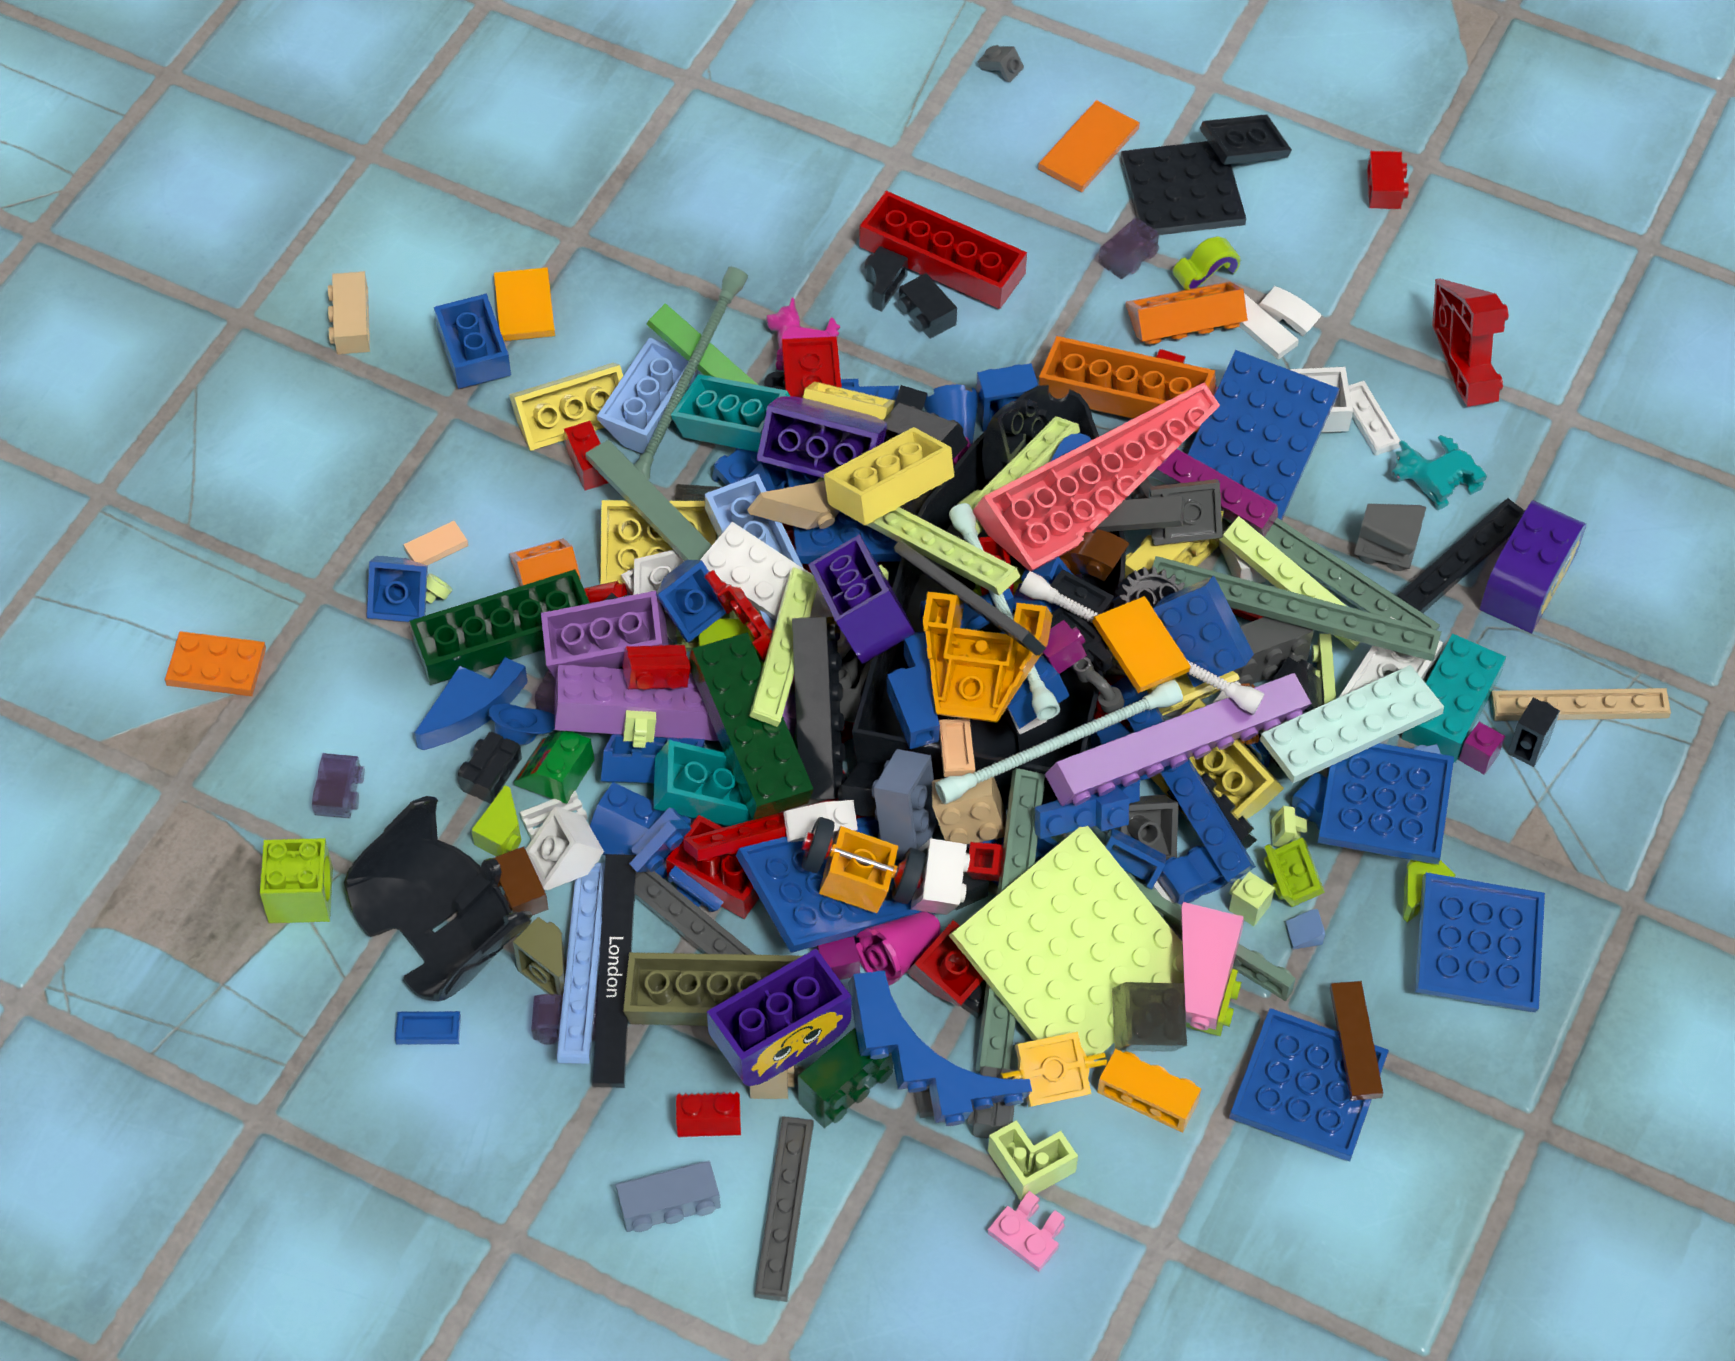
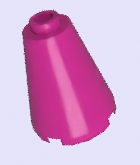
M923 911L861 931L856 936L859 937L856 947L861 965L866 972L885 971L889 986L896 983L940 935V922L933 914Z

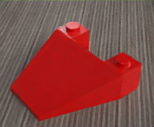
M1441 278L1435 279L1432 325L1458 393L1467 407L1499 402V393L1503 389L1502 376L1497 374L1491 364L1493 334L1504 332L1505 321L1509 317L1507 305L1502 303L1496 293Z

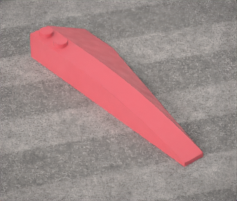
M1204 382L985 495L973 509V513L989 537L1025 568L1033 571L1076 548L1084 540L1082 537L1084 533L1092 532L1123 500L1219 408L1220 404Z

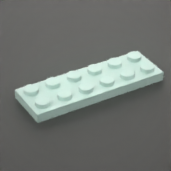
M1409 665L1261 733L1260 741L1291 782L1295 783L1443 714L1444 706L1414 668Z

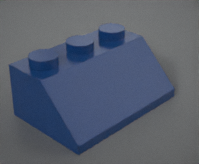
M612 782L597 804L590 828L604 850L603 855H635L632 852V847L665 811L653 809L654 801ZM680 815L691 826V819ZM670 853L664 858L663 864L655 870L664 879L667 877L666 859Z

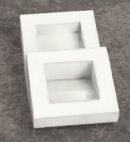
M1276 286L1259 303V306L1278 323L1284 319L1301 336H1304L1322 316L1297 296Z

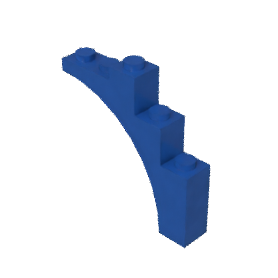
M1009 588L1003 592V595L1012 613L1014 597ZM990 592L980 596L995 607ZM926 600L921 601L920 620L922 625ZM964 604L961 629L979 630L990 623ZM916 632L904 640L903 655L909 668L897 669L893 673L887 674L886 691L910 749L939 741L940 724L934 706L931 668L927 654L928 647L925 632Z
M1120 722L1091 734V749L1131 733ZM1145 774L1140 776L1137 782L1127 787H1124L1123 784L1116 785L1113 791L1103 796L1095 793L1091 795L1088 801L1077 806L1073 802L1061 806L1059 800L1035 807V834L1040 839L1073 832L1079 827L1097 826L1100 831L1129 825V804L1140 801V780L1149 778Z
M885 971L853 974L849 980L848 988L851 995L860 1056L870 1055L871 1059H882L888 1057L889 1053H891L898 1090L908 1089L909 1093L924 1091L929 1086L935 1123L945 1122L946 1126L960 1125L973 1112L972 1106H974L975 1110L990 1108L993 1106V1103L1005 1102L1006 1106L1018 1105L1023 1103L1024 1099L1032 1092L1030 1079H1001L979 1075L958 1067L935 1053L915 1034L902 1017L891 995Z

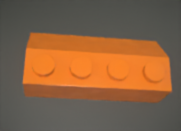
M1230 281L1126 301V308L1136 338L1142 342L1145 341V344L1159 343L1161 338L1169 336L1172 339L1185 338L1188 336L1187 333L1197 331L1198 334L1211 333L1214 331V327L1224 326L1225 329L1236 328L1240 326V322L1248 321L1244 289Z

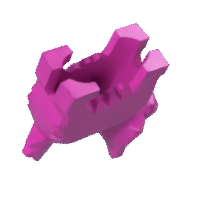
M792 297L789 306L781 307L777 313L766 316L768 328L778 332L779 349L776 356V370L784 371L782 339L835 337L839 335L840 325L836 324L832 317L825 331L801 327L795 300Z

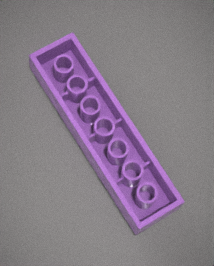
M558 665L555 685V730L623 735L626 710L656 712L654 737L719 741L692 673H689L687 688L643 690L628 689L623 669ZM794 681L791 683L783 712V717L792 739H794L797 722Z

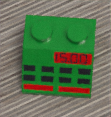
M560 731L543 738L515 779L514 785L567 804L571 795L576 791L595 761L591 738L571 731Z

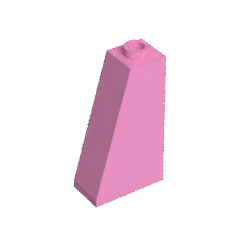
M1183 902L1181 923L1185 1022L1190 1023L1192 1027L1199 1030H1208V1028L1216 1030L1243 930L1244 917Z

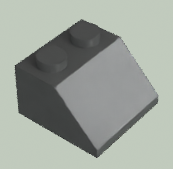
M1166 795L1140 796V801L1129 804V825L1114 829L1165 854L1166 860L1172 857L1177 858L1178 802Z

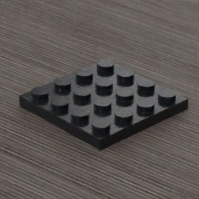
M1208 141L1121 151V162L1141 237L1243 226L1246 224V215L1231 164L1222 163Z

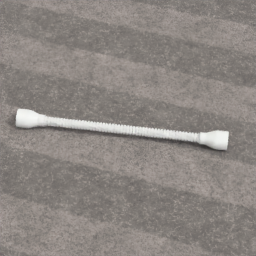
M1031 571L1026 576L1019 591L1032 599L1045 600L1051 604L1056 603V605L1060 604V607L1068 611L1070 610L1073 614L1077 613V616L1080 615L1081 618L1087 619L1091 623L1094 616L1098 614L1080 603L1077 604L1076 601L1074 602L1070 598L1067 599L1063 594L1060 595L1059 591L1052 588L1043 577ZM1192 662L1189 663L1191 668L1188 673L1190 675L1193 674V677L1196 676L1197 679L1199 678V680H1203L1207 684L1210 683L1214 688L1217 687L1226 696L1232 698L1240 708L1253 715L1255 714L1265 695L1264 693L1253 687L1237 685L1234 682L1227 683V680L1224 681L1223 678L1220 679L1217 675L1210 674L1206 669L1203 670L1200 666L1193 665Z

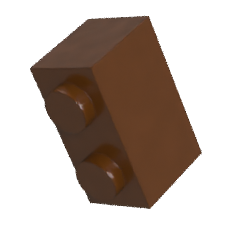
M524 846L494 857L502 871L498 888L506 898L511 913L530 911L533 915L549 910L547 895Z

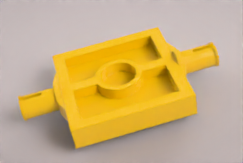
M1078 1032L1016 1044L1015 1048L1019 1062L1018 1070L1000 1073V1078L1030 1079L1032 1092L1026 1099L1028 1107L1092 1094L1088 1080L1089 1068L1106 1066L1107 1059L1094 1061L1105 1058L1104 1052L1086 1056L1081 1047Z

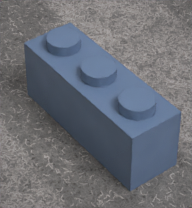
M710 1161L616 1184L617 1197L627 1232L647 1231L653 1225L665 1222L667 1224H674L682 1221L684 1217L696 1214L705 1216L713 1213L715 1209L721 1208L720 1194Z

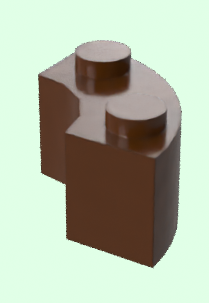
M1099 529L1095 533L1085 532L1082 536L1084 540L1076 548L1059 557L1073 575L1088 574L1105 581L1128 547L1129 542Z

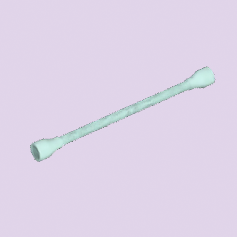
M967 503L954 506L949 512L953 526L963 535L967 543L983 550L977 537L976 517L971 506ZM989 590L995 607L1014 620L1003 593L999 596ZM1033 666L1027 676L1032 692V706L1038 719L1048 720L1059 713L1060 707L1054 694L1046 688L1035 666Z
M1169 680L1157 686L1149 695L1144 696L1142 700L1129 704L1125 708L1123 707L1118 709V711L1116 710L1074 728L1067 733L1012 755V757L1005 758V760H1001L977 772L967 773L963 776H949L935 783L937 794L943 804L951 803L963 796L969 789L975 787L977 783L979 784L984 780L1011 770L1015 766L1018 767L1022 763L1025 764L1029 760L1031 761L1036 759V757L1038 758L1043 756V754L1045 755L1073 743L1077 739L1080 740L1084 736L1091 735L1142 711L1175 705L1183 701L1181 689L1175 680Z

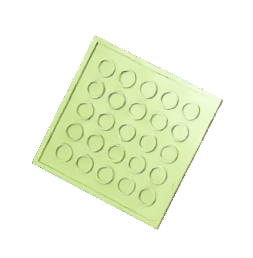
M1089 826L1079 827L949 935L1033 1041L1078 1032L1081 1047L1086 1056L1099 1054L1107 1050L1184 982L1182 941Z

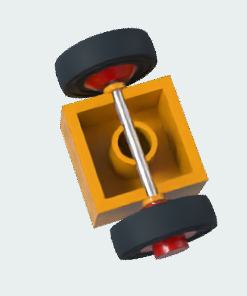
M819 817L816 820L812 831L807 832L802 845V849L805 850L802 868L812 873H818L824 859L827 858L819 894L878 913L888 893L891 878H894L892 899L903 904L910 902L915 890L920 888L923 881L924 852L909 848L902 862L897 867L894 864L898 845L840 826L833 841L832 835L835 822L824 817Z

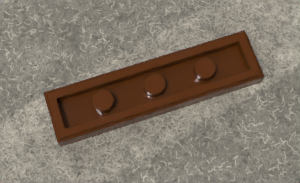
M1362 981L1331 983L1329 989L1350 1099L1353 1101L1382 1098L1384 1093Z

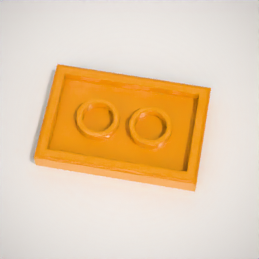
M548 267L495 272L499 329L503 340L511 341L555 336Z
M1145 596L1094 616L1092 623L1138 693L1190 671V664Z

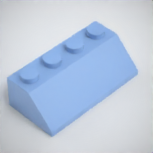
M649 337L598 413L597 420L624 447L643 454L649 440L653 437L652 434L660 418H662L663 412H665L664 410L674 393L675 387H677L678 381H680L688 361L670 345ZM696 369V372H694L695 374L693 375V378H691L692 380L690 381V384H688L689 386L687 387V390L696 378V376L699 374V370Z

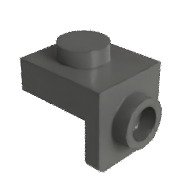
M991 46L986 49L985 54L977 61L981 70H1000L1006 82H1011L1024 68L1014 46Z

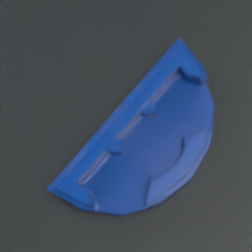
M674 866L668 876L669 882H674L677 886L676 889L696 906L700 907L703 905L709 908V912L719 910L724 903L678 867Z

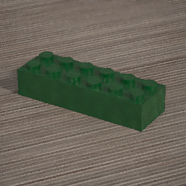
M574 569L409 620L412 639L430 685L451 679L459 666L475 672L500 664L505 657L513 660L545 650L541 613L590 604L578 573Z
M748 632L692 648L689 658L690 671L751 819H759L808 804L814 789L783 715L778 727L749 716L763 667Z

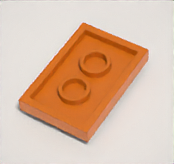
M180 631L165 677L166 685L253 696L266 651L265 642Z

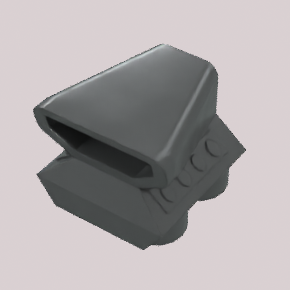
M1368 503L1354 554L1358 555L1359 559L1366 564L1382 561L1393 571L1410 569L1426 506Z

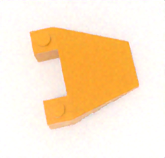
M928 592L923 616V627L928 647L927 654L930 661L936 714L998 722L1040 656H1036L1007 634L961 629L964 604L958 595ZM1016 603L1014 621L1028 630L1045 647L1048 645L1053 615L1047 606Z

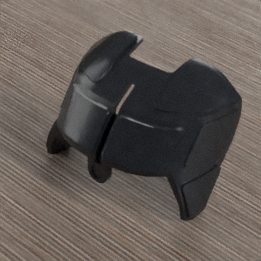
M424 796L411 801L384 829V832L359 855L347 871L344 886L352 913L367 936L372 937L392 929H398L424 960L421 966L403 977V982L409 989L422 999L443 1001L467 986L503 949L504 945L525 930L532 920L530 918L533 914L530 911L511 913L506 898L498 888L502 871L497 860L494 858L486 859L480 866L459 848L438 840L436 821L438 799L433 796ZM458 911L457 916L438 931H433V929Z

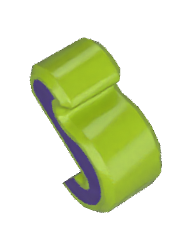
M1216 236L1201 242L1189 259L1181 258L1175 264L1173 274L1185 290L1198 288L1222 266H1225L1226 269L1235 274L1239 269L1241 259L1226 238Z

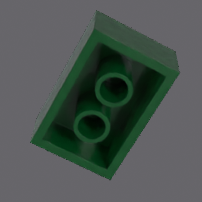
M856 1028L852 1029L798 1075L799 1105L824 1129L832 1122H839L851 1105L855 1102L857 1104L861 1103L869 1095L870 1089L878 1082L880 1084L884 1083L892 1075V1054L889 1053L888 1057L882 1059H871L870 1055L860 1056Z

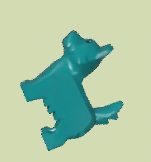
M1442 435L1438 437L1446 454L1433 460L1425 459L1405 441H1399L1401 451L1395 452L1397 455L1396 467L1392 470V475L1398 481L1409 478L1414 480L1434 502V507L1437 511L1448 506L1447 497L1453 494L1455 486H1458L1459 483L1468 486V493L1470 495L1482 490L1484 486L1483 481L1486 480L1487 474L1480 466L1475 464L1471 455L1459 449L1458 444L1453 442V438H1447Z

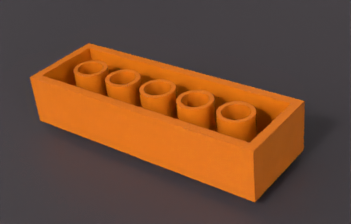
M1056 336L1039 375V385H1049L1051 395L1057 399L1064 398L1069 390H1073L1083 397L1092 410L1133 419L1204 382L1213 396L1216 393L1215 370ZM1200 426L1194 431L1195 433H1198Z

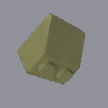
M538 916L513 941L517 969L522 975L562 1005L566 974L562 932L554 923H546Z

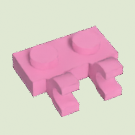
M1029 1191L1022 1199L1016 1211L1009 1206L1004 1209L989 1227L988 1234L1040 1272L1059 1248V1243L1054 1238L1065 1227L1063 1223L1065 1217L1054 1210L1041 1230L1028 1220L1039 1209L1037 1203L1040 1198Z

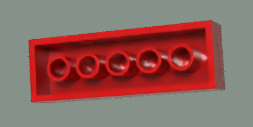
M887 190L860 224L859 247L875 253L878 247L881 246L908 258V269L919 274L927 273L931 279L998 309L1002 308L1026 274V251Z

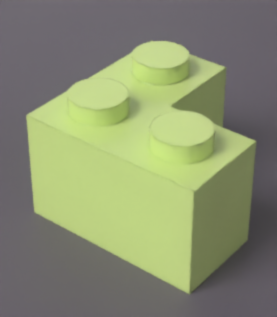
M1016 1120L989 1135L988 1152L1021 1201L1029 1191L1036 1195L1076 1172L1078 1155L1062 1131L1033 1145Z

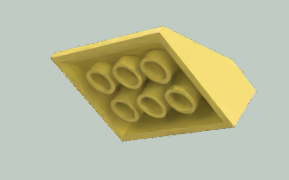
M602 500L600 584L613 581L623 583L621 574L634 569V559L673 550L627 501ZM669 501L711 545L715 543L717 533L705 510V501Z
M1198 698L1181 715L1207 705ZM1236 739L1234 744L1223 750H1219L1218 747L1211 749L1212 751L1200 759H1195L1194 756L1189 757L1197 772L1201 775L1205 772L1208 773L1216 782L1217 786L1214 790L1220 796L1225 794L1236 807L1232 811L1238 818L1242 815L1246 819L1250 818L1262 810L1284 789L1239 739ZM1161 773L1151 777L1160 789L1170 797L1167 794L1170 788Z

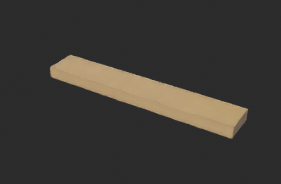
M1667 688L1492 691L1490 696L1494 721H1519L1533 697L1540 701L1548 702L1554 708L1560 710L1557 720L1669 718L1671 714Z

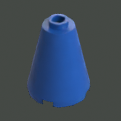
M956 384L937 387L934 389V394L929 397L927 393L924 403L925 411L930 414L935 413L947 420L957 421L963 427L964 436L973 444L978 406V393L976 389L972 388L971 392L965 389V385Z

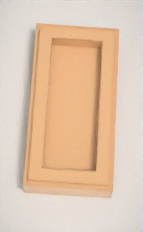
M452 521L405 543L404 550L412 561L430 565L467 547L468 541L456 522Z
M970 719L939 720L944 777L963 776L967 773H974L975 763Z

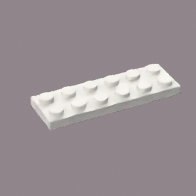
M731 522L700 559L709 572L715 570L722 582L725 581L726 584H730L733 587H741L750 603L775 621L777 620L792 568L794 567L809 573L734 522ZM818 586L810 617L833 616ZM841 631L840 639L837 643L838 653L841 654L843 659L852 647Z

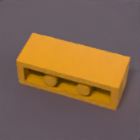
M1115 1048L1099 1078L1097 1093L1183 1133L1199 1103L1201 1088L1197 1087L1189 1079H1180L1169 1074L1166 1069L1159 1065H1150L1141 1061L1131 1052H1122Z

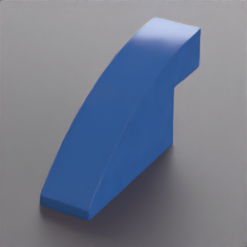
M505 657L491 679L459 666L414 732L417 748L427 750L452 742L488 723L491 720L489 709L496 704H510L527 684L526 666Z

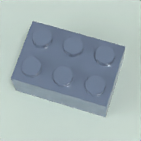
M899 749L895 751L891 760L886 761L884 771L879 780L876 779L874 781L872 796L876 801L875 819L879 823L878 839L898 845L896 859L902 860L909 848L918 850L932 838L939 823L932 807V780L934 778L931 755Z

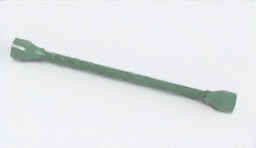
M728 267L722 279V290L714 308L715 310H713L712 316H710L709 322H707L706 328L702 332L703 334L693 351L694 353H692L691 359H689L680 381H678L677 387H675L674 393L664 410L665 412H663L662 418H660L652 434L653 437L649 440L645 452L641 454L639 460L634 464L648 480L650 479L651 465L654 461L653 456H655L656 450L663 439L662 437H664L665 431H667L672 421L671 414L684 396L689 386L688 384H690L691 378H693L694 372H696L705 350H707L706 347H708L725 313L726 307L732 302L734 296L743 289L747 281L748 275L736 267Z

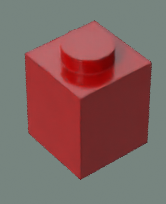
M970 842V862L967 873L972 879L999 881L1003 854L1002 845Z

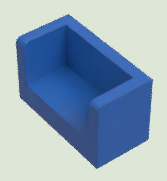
M1111 829L1103 845L1123 870L1145 880L1146 887L1152 890L1166 865V855L1116 829Z

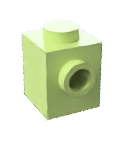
M1248 872L1243 880L1238 879L1235 881L1229 891V894L1232 895L1229 911L1235 915L1243 916L1244 921L1255 926L1271 906L1275 887L1253 873Z

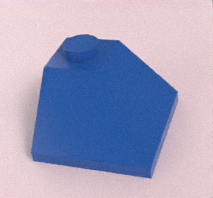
M376 556L369 561L367 618L409 622V620L425 616L428 565L406 558Z
M702 560L684 561L664 577L656 592L659 601L687 643L726 614V611L713 592V588L704 578L709 570Z

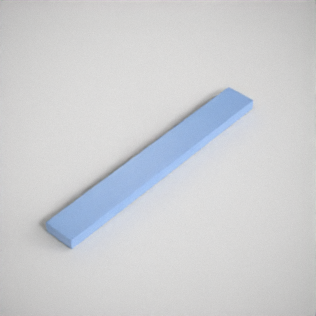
M596 863L588 875L575 879L557 1052L558 1063H590L601 944L605 863Z

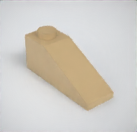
M825 481L762 492L747 509L750 515L804 529L827 528L835 522V517L840 512L828 504Z

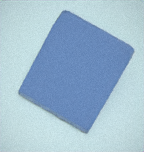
M1318 909L1310 910L1285 922L1293 950L1323 945L1325 931Z

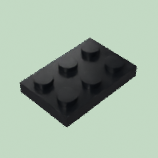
M1267 114L1206 120L1202 122L1199 128L1223 164L1288 158L1292 151Z

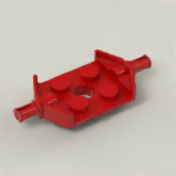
M715 570L708 572L704 578L713 588V592L726 613L729 614L734 610L743 625L746 624L751 632L750 635L754 639L752 643L762 657L760 660L764 663L773 631L769 629L759 612L750 603L741 587H733L730 584H726L725 581L722 582Z

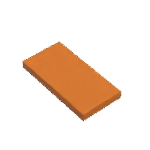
M1096 100L1039 162L1038 170L1082 193L1139 130L1140 122Z

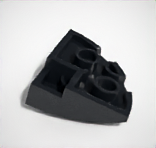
M1025 399L1012 401L1004 405L992 417L983 439L982 461L985 480L991 481L1052 420L1046 410L1037 407V402Z

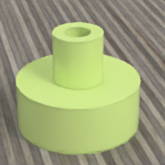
M431 573L427 575L428 590L426 592V601L432 604L437 596L446 600L453 589L439 577Z

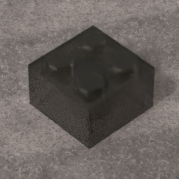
M1124 982L1112 988L1114 1042L1116 1049L1120 1051L1174 1052L1187 1046L1184 983Z

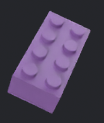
M656 591L541 613L546 666L555 680L558 665L616 669L623 667L626 646L668 645L664 607L656 596Z

